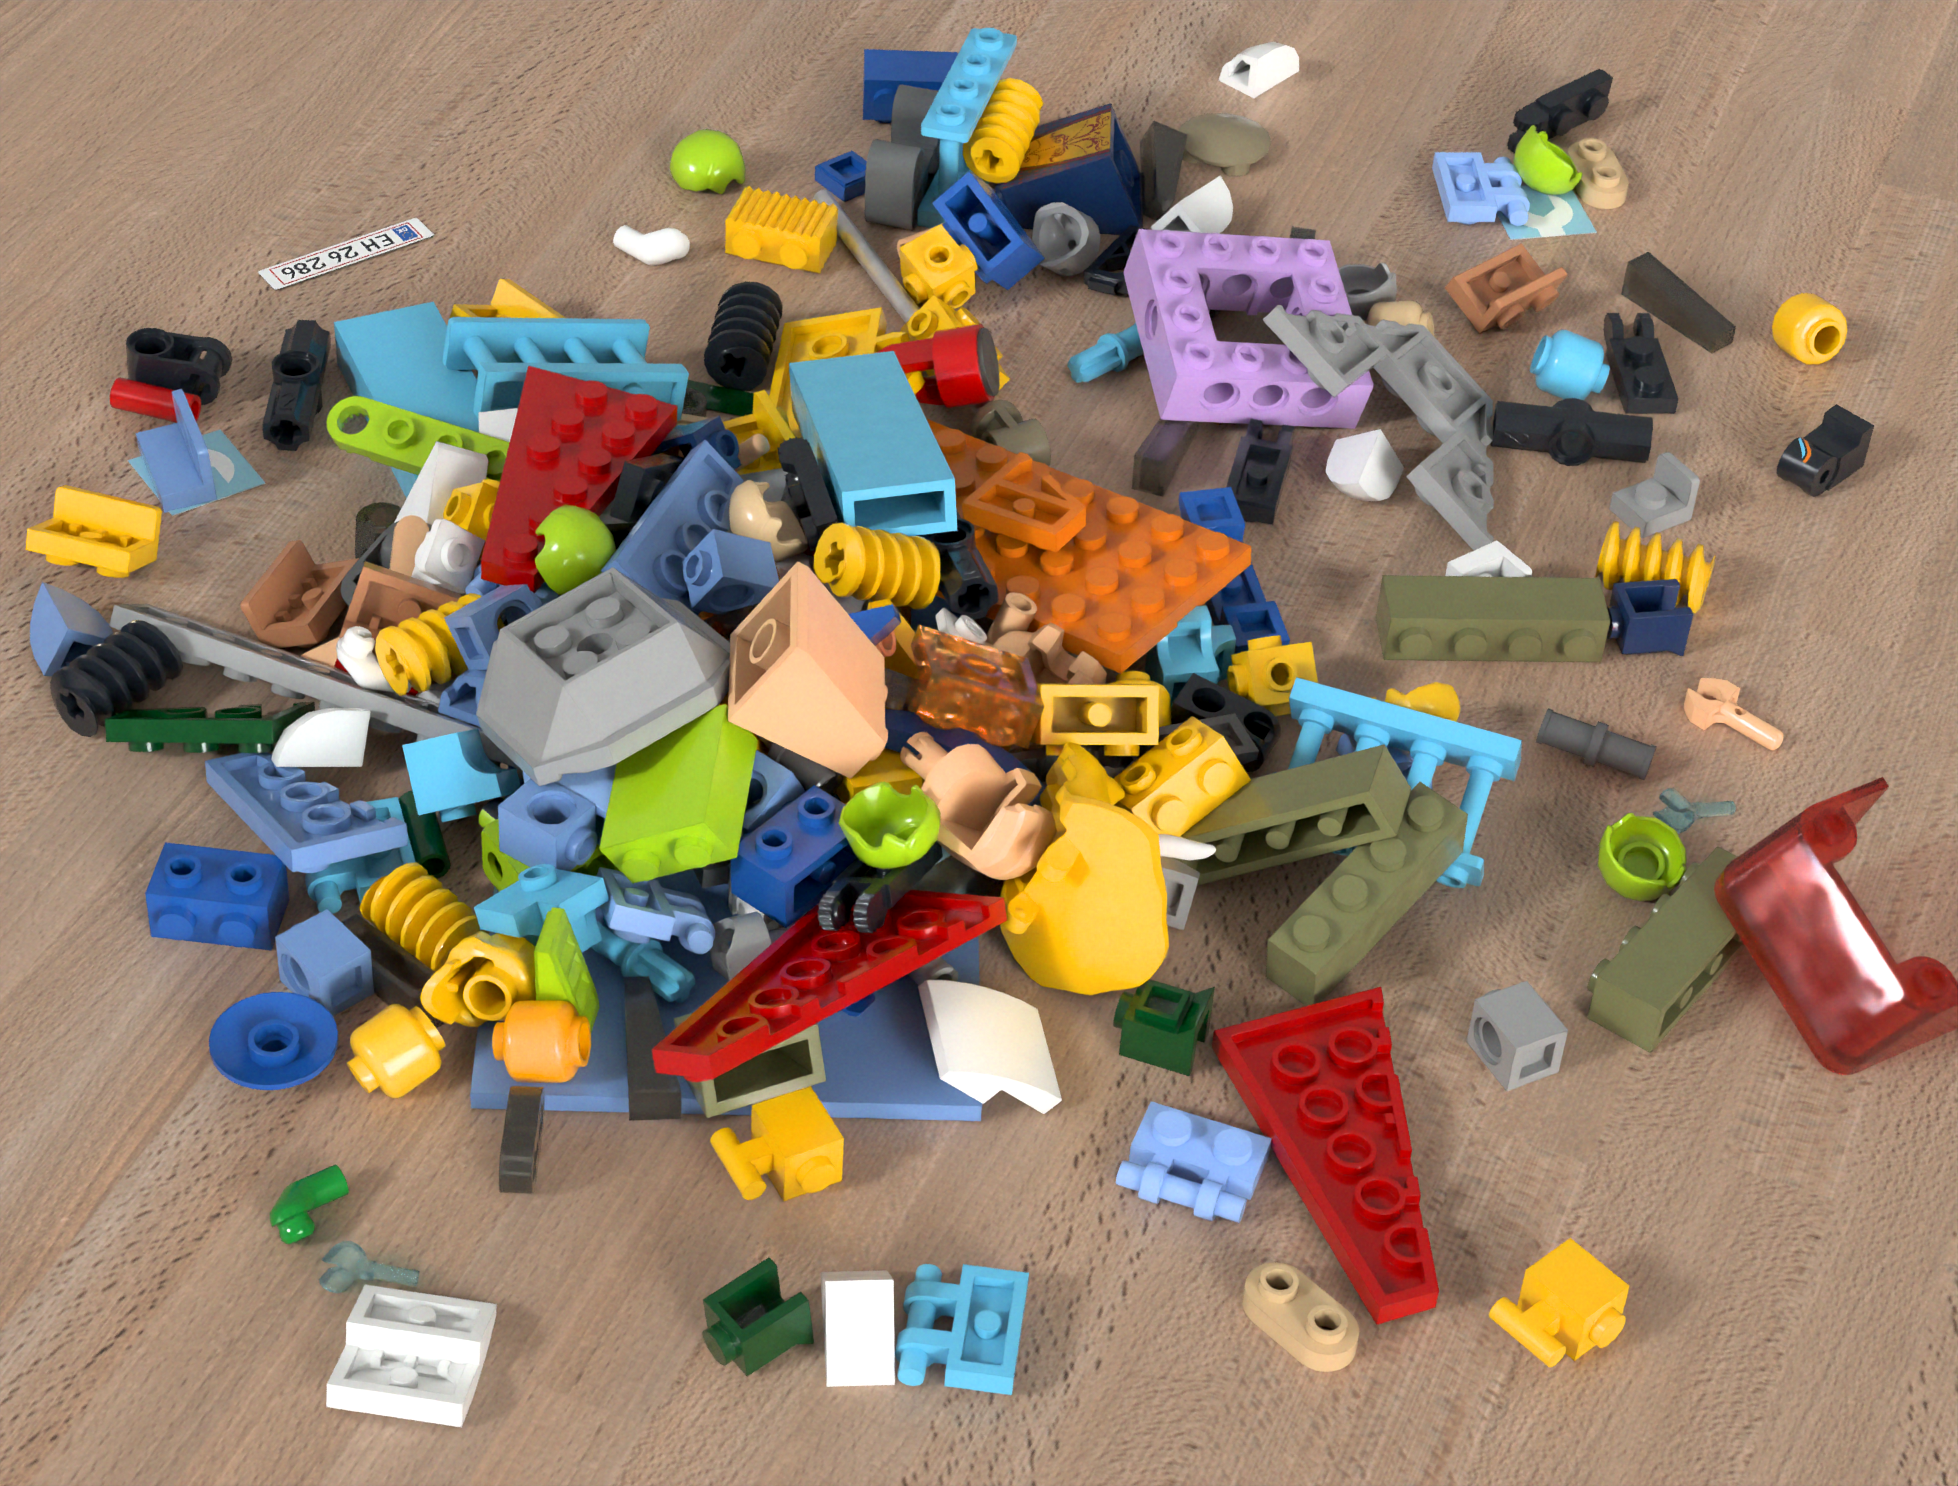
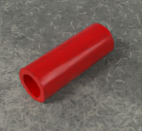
M121 377L114 381L110 391V404L113 408L177 423L171 391L175 390ZM184 392L197 422L201 412V399L198 395Z

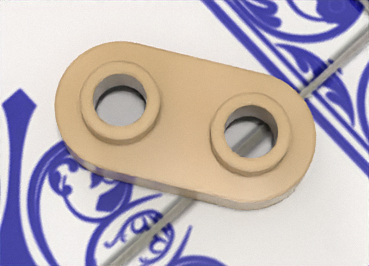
M1585 138L1572 144L1568 149L1567 155L1572 158L1577 173L1580 171L1583 173L1582 178L1575 186L1580 199L1584 203L1599 209H1613L1623 205L1626 200L1629 181L1612 149L1596 138Z
M1278 1262L1265 1263L1257 1266L1249 1273L1245 1282L1242 1304L1245 1314L1255 1325L1301 1364L1310 1369L1332 1372L1340 1370L1351 1363L1356 1354L1359 1325L1355 1317L1304 1273L1291 1265ZM1320 1326H1326V1327H1328L1330 1330H1323V1329H1321V1328H1319V1327H1320Z

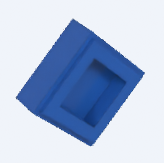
M849 151L816 165L815 181L843 202L865 194L867 161L854 151Z

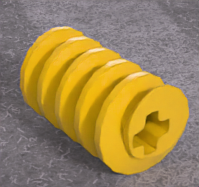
M1013 78L999 80L969 141L963 144V157L966 165L976 176L985 181L1007 183L1014 179L1020 170V165L1025 158V153L1040 122V111L1044 104L1040 94L1030 84Z
M1613 521L1607 531L1600 552L1595 578L1603 572L1604 588L1610 591L1613 590L1614 583H1618L1621 578H1624V583L1677 579L1680 589L1676 606L1686 595L1688 607L1691 608L1693 614H1696L1703 604L1716 555L1710 562H1706L1704 545L1698 543L1688 557L1684 556L1683 540L1680 538L1674 541L1668 551L1662 550V536L1658 532L1653 535L1647 545L1641 544L1640 527L1636 526L1626 539H1621L1619 522Z
M835 523L823 532L818 541L814 554L813 569L817 578L824 584L829 583L832 592L838 597L853 596L861 601L869 599L878 601L889 598L894 606L908 605L913 609L920 610L925 609L932 603L938 591L940 555L934 543L920 536L909 537L903 533H889L880 529L871 530L863 526L852 527L847 523Z
M469 593L460 597L457 602L450 601L439 606L438 610L430 609L421 613L418 619L411 617L400 622L398 627L389 626L380 630L376 637L375 645L378 663L387 682L399 696L406 695L408 682L414 690L422 693L430 689L431 678L441 685L450 681L451 670L459 676L468 670L444 618L482 597L481 595ZM500 615L497 620L498 631L505 627Z
M417 862L406 863L396 868L389 875L379 878L364 894L359 906L363 918L373 923L379 932L387 936L391 943L403 950L408 958L418 963L419 967L430 976L445 964L450 951L461 940L480 931L487 934L490 932L480 930L473 910L465 903L458 902V897L449 889H443L442 882L432 875L428 876L427 869Z

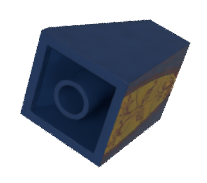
M1111 103L1037 126L1016 177L1007 183H1000L995 186L996 194L1023 229L1033 230L1036 212L1041 207L1050 203H1065L1092 217L1099 228L1100 234L1121 235L1130 225L1143 228L1144 179Z

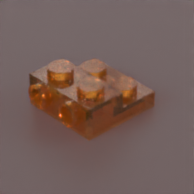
M918 625L911 643L917 671L909 688L915 715H918L928 725L938 729L962 728L975 732L976 736L981 740L994 746L1004 747L1015 744L1027 748L1045 707L1028 658Z

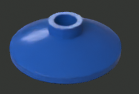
M268 992L240 1000L218 1017L209 1036L210 1056L217 1070L228 1080L243 1087L257 1090L286 1089L309 1081L329 1065L338 1047L337 1025L331 1013L312 998L290 992Z

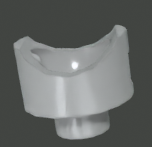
M1050 203L1041 207L1036 212L1032 232L1033 243L1045 257L1039 265L1061 276H1074L1085 271L1093 263L1099 251L1101 237L1095 221L1092 217L1065 203Z
M758 912L733 916L714 923L715 939L710 949L713 969L730 981L788 929L783 927L767 930L766 924ZM727 941H732L730 948Z

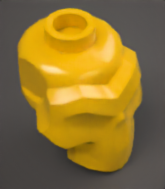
M482 931L464 938L450 951L445 964L431 976L423 987L420 996L423 1007L434 1018L450 1025L456 1022L468 1027H479L486 1021H505L507 1012L515 1002L536 1000L534 950L536 946L523 937L518 938L499 933L489 935Z

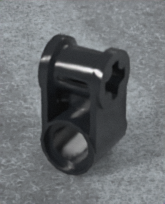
M143 328L132 332L126 340L128 379L172 390L183 389L185 393L198 395L201 399V405L212 403L217 398L221 386L219 379L227 374L232 365L233 359L230 350L225 344L211 337L171 333L158 328ZM207 351L204 359H201L202 352ZM201 383H205L203 390L199 391Z

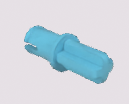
M1136 323L1120 333H1107L1101 336L1096 345L1071 357L1067 364L1071 371V378L1076 383H1080L1082 381L1089 382L1111 370L1118 373L1126 369L1129 361L1144 355Z
M603 917L604 923L608 926L605 917ZM597 922L602 941L590 948L619 966L626 980L632 983L642 982L669 1002L677 1001L682 1003L689 998V991L695 985V978L692 972L663 953V948L659 941L650 938V942L646 944L630 942L616 936L613 931L611 932L600 922Z

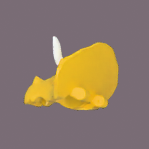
M1068 742L1064 745L1062 753L1047 773L1046 783L1048 786L1041 793L1039 799L1042 807L1052 812L1057 833L1051 845L1039 859L1036 868L1022 876L1005 880L1000 897L1004 898L1007 921L1000 924L1001 932L1015 960L1027 975L1040 986L1084 995L1139 987L1148 981L1161 966L1169 949L1167 890L1160 857H1171L1189 861L1204 859L1213 855L1216 852V847L1178 836L1157 834L1144 820L1123 808L1114 806L1125 797L1123 788L1107 775L1104 767L1090 752L1076 743Z

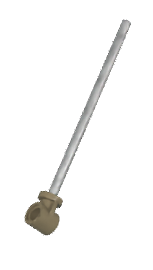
M828 190L818 191L814 195L813 200L815 199L819 204L824 201L828 206L832 203L837 206V234L906 323L920 308ZM995 400L969 405L975 413L971 422V434L973 437L1001 446L1016 454L1019 452L1026 453L1033 461L1050 466L1051 450L1043 426L1037 419L1023 421L1018 409L1007 400Z

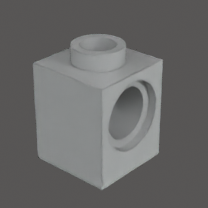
M1524 981L1502 990H1492L1482 997L1475 999L1466 1042L1503 1088L1509 1091L1559 1072L1568 1029L1528 981Z

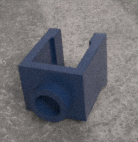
M720 415L691 424L676 426L651 454V456L660 454L669 448L679 446L683 456L686 458L693 448L706 440L734 470L742 465L738 458L739 444L737 438L730 430L725 429Z
M1678 580L1614 583L1610 604L1607 606L1610 618L1607 639L1615 638L1622 654L1671 651L1679 656H1684L1693 612L1690 607L1675 608L1680 589Z

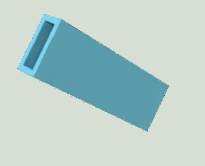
M434 302L334 322L337 365L353 396L369 398L479 433V420L473 413L477 379L472 370H449L443 364L447 325ZM366 415L365 419H366V421H367V423H368L369 418H368L367 415ZM390 467L407 499L419 475Z
M894 351L789 363L792 413L803 439H807L810 443L838 522L847 523L852 527L863 526L871 530L880 529L889 533H903L907 536L957 531L955 478Z

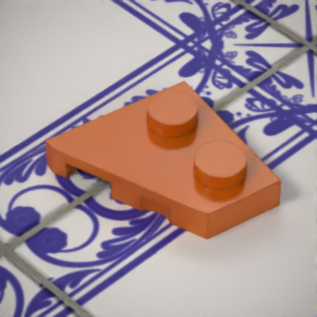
M1019 452L962 502L963 519L971 524L1056 553L1086 526V507L1072 494L1065 493L1061 489V484L1050 474L1043 477L1037 475L1033 471L1032 458L1023 452Z

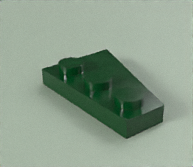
M315 702L293 703V707L274 715H262V704L239 705L238 707L216 710L215 717L208 718L207 708L131 709L105 719L106 742H128V749L132 752L164 749V743H183V750L191 753L219 750V743H236L241 753L270 752L275 749L274 743L278 742L285 728L306 713L315 711Z

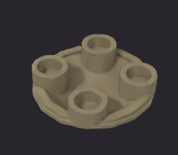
M1207 113L1192 117L1182 124L1178 133L1180 143L1179 157L1189 163L1203 162L1208 165L1221 167L1225 174L1230 176L1246 175L1249 172L1250 164L1257 162L1267 155L1271 146L1268 132L1259 123L1244 116L1229 113Z

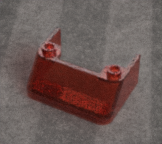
M1883 777L1809 806L1733 859L1719 874L1714 885L1715 897L1815 1058L1827 1070L1840 1075L1855 1074L1958 1029V982L1950 970L1941 962L1926 956L1913 957L1897 964L1833 865L1846 858L1854 849L1857 843L1855 825L1889 788Z

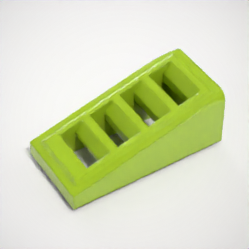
M552 907L551 911H548L534 950L536 1000L570 1001L577 1009L579 1016H586L588 1018L590 1031L592 1032L600 1007L597 991L565 909Z

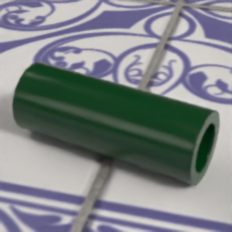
M413 790L408 791L398 800L404 822L407 824V833L415 862L427 869L428 876L432 875L439 879L449 871L451 863L436 812L418 815Z

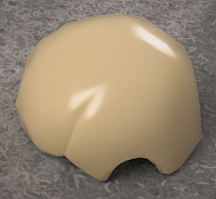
M747 480L735 488L730 498L729 522L732 534L770 542L775 563L784 561L807 550L806 537L791 507L784 501L767 502L764 500L763 494L769 488V483Z

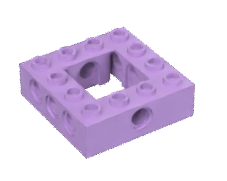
M1138 230L1123 274L1161 420L1249 424L1251 419L1262 420V425L1284 424L1306 427L1356 428L1374 387L1370 371L1334 398L1327 390L1320 388L1311 380L1307 368L1286 345L1217 341L1209 314L1211 309L1246 311L1247 315H1257L1258 312L1270 313L1277 305H1282L1284 310L1292 315L1306 316L1311 310L1322 311L1328 316H1334L1336 313L1352 315L1329 240L1170 230Z

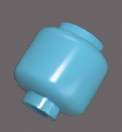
M1561 329L1552 337L1545 335L1541 339L1531 362L1530 373L1536 375V385L1540 390L1562 399L1577 398L1584 400L1591 391L1597 394L1600 393L1608 378L1610 366L1603 363L1604 348L1600 343Z

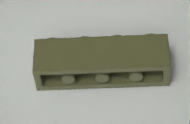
M1382 575L1376 611V622L1384 660L1601 662L1610 625V618L1599 578Z
M1385 744L1251 779V781L1180 836L1192 841L1213 845L1216 847V852L1204 859L1191 861L1175 859L1199 872L1200 876L1197 885L1395 837L1399 831L1411 787Z
M1419 782L1410 792L1397 836L1358 845L1268 939L1266 977L1305 1006L1322 1002L1463 853L1468 814L1422 782Z
M1718 846L1702 864L1693 862L1684 873L1675 893L1672 896L1665 893L1659 898L1650 914L1648 922L1642 928L1638 926L1632 927L1622 941L1618 954L1611 961L1608 959L1601 960L1596 966L1587 986V990L1593 993L1587 1018L1651 1053L1769 921L1780 878Z

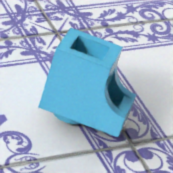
M1207 605L1196 606L1177 622L1178 626L1147 652L1145 673L1150 676L1151 681H1155L1167 689L1170 694L1171 707L1193 673L1217 684L1219 681L1227 679L1228 667L1232 666L1231 655L1234 654L1236 637L1232 626H1211L1212 619Z
M479 729L452 733L402 745L418 815L439 811L441 822L477 815L474 803L511 795L521 787L517 769H504L489 760L482 746Z
M541 864L522 871L518 876L519 881L474 907L480 930L518 938L523 937L534 946L537 944L548 911H551L552 907L565 909L580 950L584 952L602 941L596 921V908L609 901V897L602 877L555 869L551 864Z

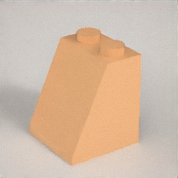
M797 561L730 634L728 721L851 779L869 760L873 761L880 756L888 740V730L885 728V701L888 689L885 685L884 656L812 570Z

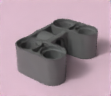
M899 85L892 108L891 142L874 139L867 157L865 172L866 222L907 230L916 229L918 208L939 169L940 139L921 135V124L938 91Z

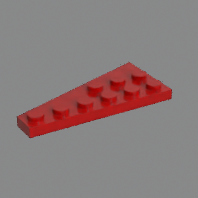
M528 365L481 558V579L504 586L527 584L530 591L535 593L545 582L535 563L536 556L545 545V536H538L536 534V529L553 510L563 505L586 508L599 517L615 498L624 462L651 456L677 425L678 406L658 401L647 394H632L607 387L599 381H584Z
M909 890L894 907L887 909L884 925L874 933H860L857 931L853 922L855 905L852 906L849 922L845 926H841V929H838V931L822 929V926L819 925L817 913L819 906L817 904L652 1048L655 1071L661 1074L683 1076L685 1080L690 1082L713 1080L1007 921L1004 898Z
M1381 987L1214 1030L1212 1040L1213 1051L1263 1135L1272 1138L1271 1148L1376 1325L1436 1308L1439 1294L1428 1229L1423 1226L1419 1205L1421 1193L1418 1177H1414L1411 1163L1412 1146L1399 1077L1394 1073L1390 1030L1389 1027L1385 1026L1383 1015L1384 999Z

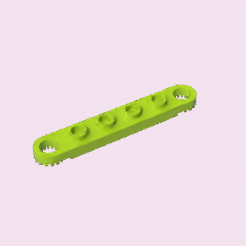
M362 396L347 397L339 401L332 407L327 417V429L339 449L346 450L347 453H356L370 458L371 461L419 475L437 441L485 454L489 461L486 479L499 482L501 480L510 442ZM354 414L357 417L360 414L363 417L367 415L369 421L362 431L356 434H346L343 432V423L348 422V417L352 419Z

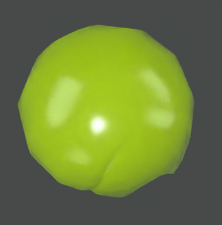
M1532 125L1517 144L1513 161L1522 181L1531 189L1547 195H1561L1570 192L1578 184L1583 173L1581 171L1577 173L1572 158L1560 147L1547 140L1548 135L1545 131L1537 134L1536 126Z
M711 129L698 130L682 139L672 153L670 172L672 178L682 189L691 191L710 189L718 194H723L727 185L733 179L738 184H743L745 181L746 168L741 149L728 134Z
M563 505L553 510L536 529L538 536H545L544 548L535 558L536 567L548 587L559 596L603 573L601 571L616 551L613 535L595 513L586 508Z
M884 781L857 793L842 808L839 825L854 853L862 862L875 868L892 869L910 865L921 859L938 839L941 812L936 803L924 794L917 785L911 788L910 795H904L897 792L888 782Z
M1627 813L1613 825H1607L1599 843L1598 868L1606 884L1624 898L1636 901L1658 899L1678 886L1687 870L1686 848L1677 831L1655 817L1635 816L1633 813Z

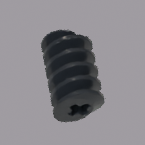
M758 282L734 284L723 293L718 303L715 321L712 324L708 345L704 351V365L708 374L715 382L725 388L740 391L753 390L762 383L767 374L770 355L773 352V344L776 340L780 319L783 315L781 299L769 286Z
M132 620L124 625L120 632L116 631L106 637L103 643L90 648L86 655H81L71 661L69 667L65 666L56 671L50 681L51 696L57 711L69 728L81 736L91 737L97 734L98 725L105 727L106 718L116 715L115 713L119 714L131 710L132 701L137 703L144 701L148 698L150 690L157 691L165 686L166 678L173 680L180 676L183 669L182 660L174 644L157 627L143 620Z

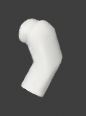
M623 225L616 231L613 239L615 247L651 266L665 264L674 259H681L687 255L690 248L688 237L675 228H665L642 234L627 225Z
M360 626L347 629L344 637L339 638L336 646L337 658L362 688L395 692L384 677L378 659L372 652L375 646V640L371 638L372 633ZM409 682L407 693L411 690L412 687Z

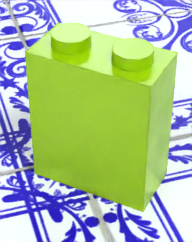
M723 704L716 706L617 763L599 850L633 884L737 858L758 739L752 732L729 722L728 706Z

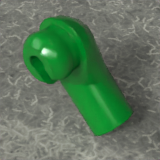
M336 1164L291 1183L283 1190L269 1213L271 1226H277L283 1243L290 1245L314 1233L315 1224L307 1212L348 1195V1185L341 1169Z

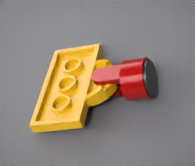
M882 307L787 322L783 326L769 397L776 407L781 406L785 411L789 428L793 435L801 438L802 435L792 413L789 363L894 351L918 403L945 405L947 408L992 402L999 392L1000 378L997 353L991 333L982 324L937 330L933 338L910 341L908 332L885 334L887 322ZM934 369L935 375L923 377L922 372Z

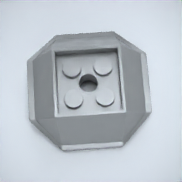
M612 567L500 629L498 640L493 642L476 715L482 732L538 786L560 781L563 774L588 773L615 765L718 706L729 692L730 643L680 601L660 598Z

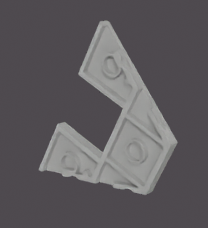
M1277 305L1263 321L1307 368L1309 377L1317 386L1327 390L1335 398L1365 373L1374 368L1382 376V382L1387 390L1396 397L1402 398L1415 412L1421 427L1429 434L1437 436L1443 444L1406 477L1414 485L1419 498L1427 505L1434 507L1473 550L1492 543L1494 537L1487 532V514L1494 508V499L1489 490L1494 485L1493 461L1486 456V447L1493 441V427L1490 422V417L1493 415V400L1424 325L1409 323L1403 326L1396 321L1381 320L1376 326L1366 325L1360 316L1336 313L1334 316H1328L1318 310H1311L1306 316L1288 314L1282 305Z

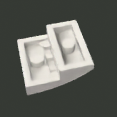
M926 980L918 986L941 1080L983 1104L1000 1090L1007 1092L1043 1114L1062 1101L1037 1008L1003 992L969 983L948 980Z
M364 1285L346 1322V1346L327 1383L326 1407L462 1427L487 1354L496 1318L497 1304Z

